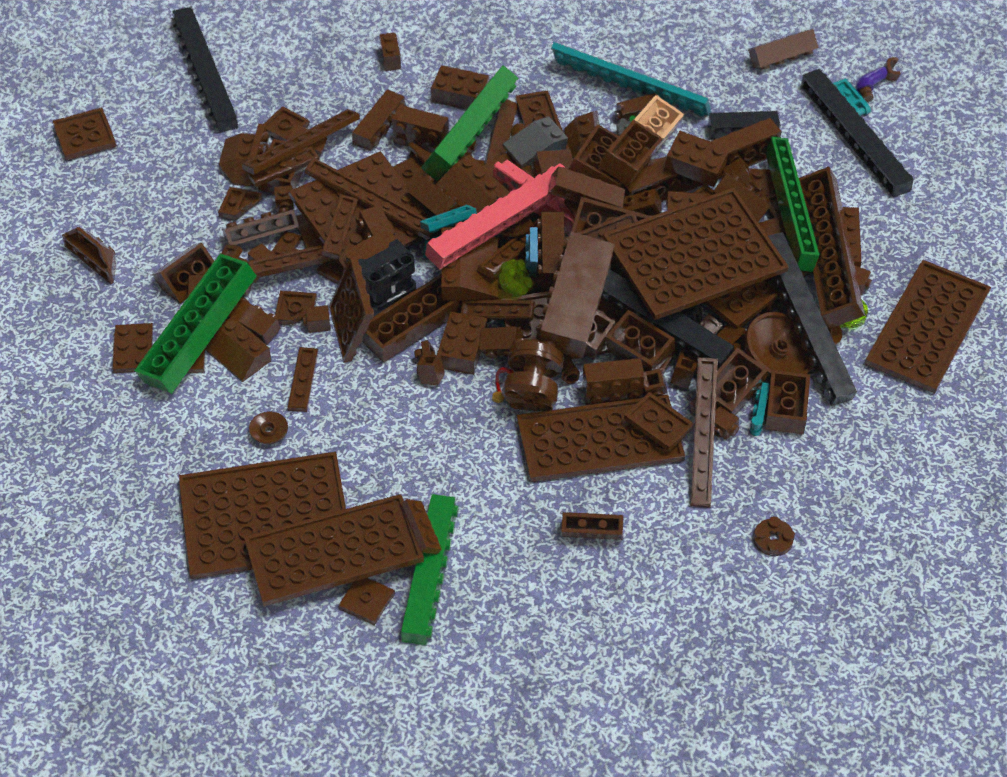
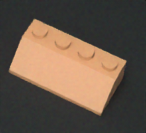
M655 95L634 120L663 138L658 147L659 149L677 128L684 114Z

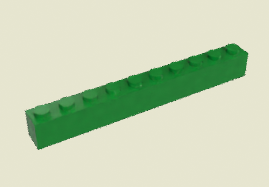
M771 137L766 150V157L788 244L800 270L813 272L819 258V251L788 138Z

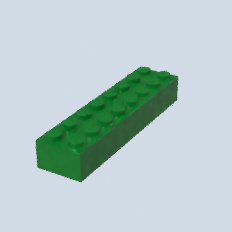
M502 65L422 165L421 169L436 181L441 176L443 177L458 162L459 158L465 154L475 141L476 136L478 137L493 115L500 109L501 104L506 101L517 87L515 82L519 78Z
M221 253L134 370L145 384L170 394L174 392L257 275L247 262Z

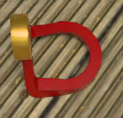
M506 367L499 368L496 372L495 383L497 391L492 396L493 401L496 403H502L505 399L499 384L500 373H514L513 370Z

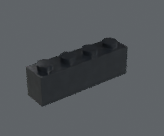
M778 111L709 113L708 130L710 139L721 138L768 118H771L780 129Z

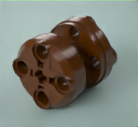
M520 338L513 340V345L509 349L508 365L515 372L505 377L501 391L503 397L510 403L509 406L511 408L529 411L553 410V406L558 398V385L550 378L558 376L564 364V355L557 348L555 342Z

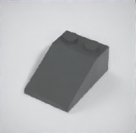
M546 117L528 125L504 142L503 147L516 163L523 168L533 164L537 151L566 150L568 137L550 117Z

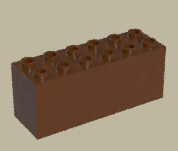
M571 232L569 239L565 238L563 252L560 254L558 268L554 273L553 284L550 287L548 300L543 309L542 320L540 319L536 339L553 341L563 354L583 359L611 265L615 247L614 243Z

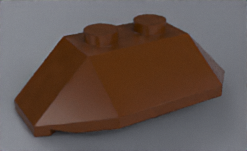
M597 110L577 116L564 128V134L568 137L567 143L573 159L596 125L599 124Z
M240 133L225 139L219 167L233 185L251 187L250 178L247 171L243 170L242 164L248 161L255 137L254 133Z
M76 227L62 234L64 246L108 283H114L116 253L112 247H107L99 237H95L81 227Z

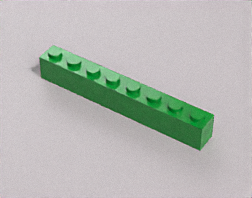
M431 495L427 515L442 550L438 554L422 552L424 562L416 564L401 630L402 642L427 645L428 638H432L433 626H431L432 620L435 621L437 616L435 603H439L441 591L438 589L439 585L444 583L445 573H442V570L447 568L448 564L446 551L451 550L452 539H449V537L455 531L453 518L458 516L459 505H456L455 497Z

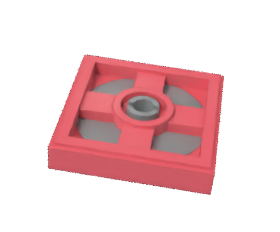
M500 162L494 164L492 176L509 192L519 189L526 182L525 179Z

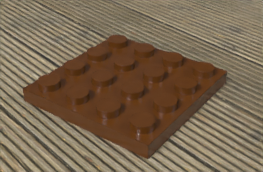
M357 257L349 258L329 304L343 363L351 362L353 357L356 356L357 348L362 343V337L368 330V324L374 316V310L369 302L370 296L366 291V281L362 277V267L359 265Z

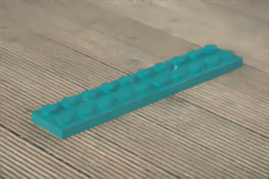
M553 42L551 46L557 63L562 66L567 64L576 71H587V74L592 77L597 75L606 82H617L618 86L633 88L632 90L639 94L642 92L648 95L658 94L659 98L668 104H677L680 109L688 111V109L693 110L696 115L701 117L704 115L709 116V113H711L707 97Z

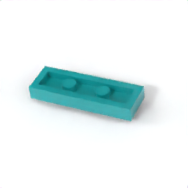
M465 205L420 221V226L422 229L434 233L439 231V228L451 227L456 222L466 221L472 214H477L476 208Z

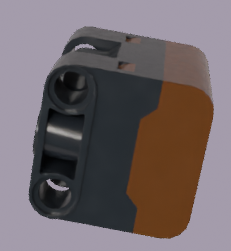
M381 231L346 251V263H348L350 257H357L359 265L362 267V277L366 281V291L370 296L369 302L374 310V316L416 290V282L412 278V274L415 272L414 256L390 231Z

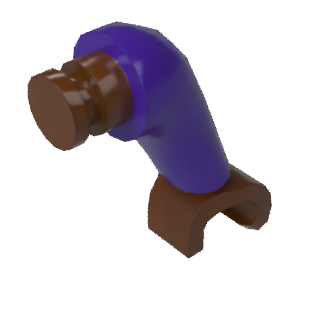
M890 57L883 67L861 76L856 81L855 89L866 102L874 99L872 94L874 85L884 79L896 81L901 75L900 71L892 70L898 62L897 57Z

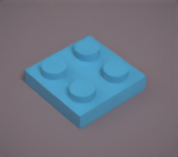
M530 227V233L526 234L525 270H529V276L536 277L537 227Z

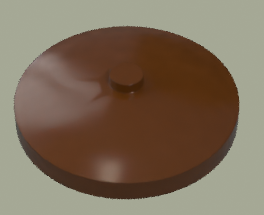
M778 312L764 313L756 317L748 326L744 336L746 353L768 369L767 376L769 378L771 377L772 370L808 374L813 367L809 363V356L803 350L802 341L794 330L792 319L787 314Z

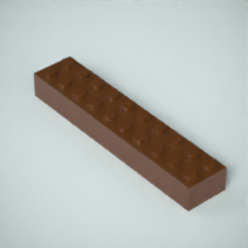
M768 118L711 142L730 148L724 167L740 157L750 167L767 160L766 150L771 137L781 138L782 131L771 118ZM665 159L643 168L629 186L623 183L620 188L625 189L624 198L655 189L661 202L667 200L668 191L688 192L705 184L665 170ZM722 170L719 179L725 175L724 170Z
M828 166L800 177L799 181L819 251V258L813 274L820 311L828 327L832 328L861 318L865 314L838 182Z
M502 235L497 237L498 250L510 241L507 237ZM524 253L505 270L518 274L524 271L526 254ZM504 270L500 274H498V283ZM441 273L374 316L368 324V330L364 333L362 342L384 363L447 322L450 312L461 313L463 300H442Z

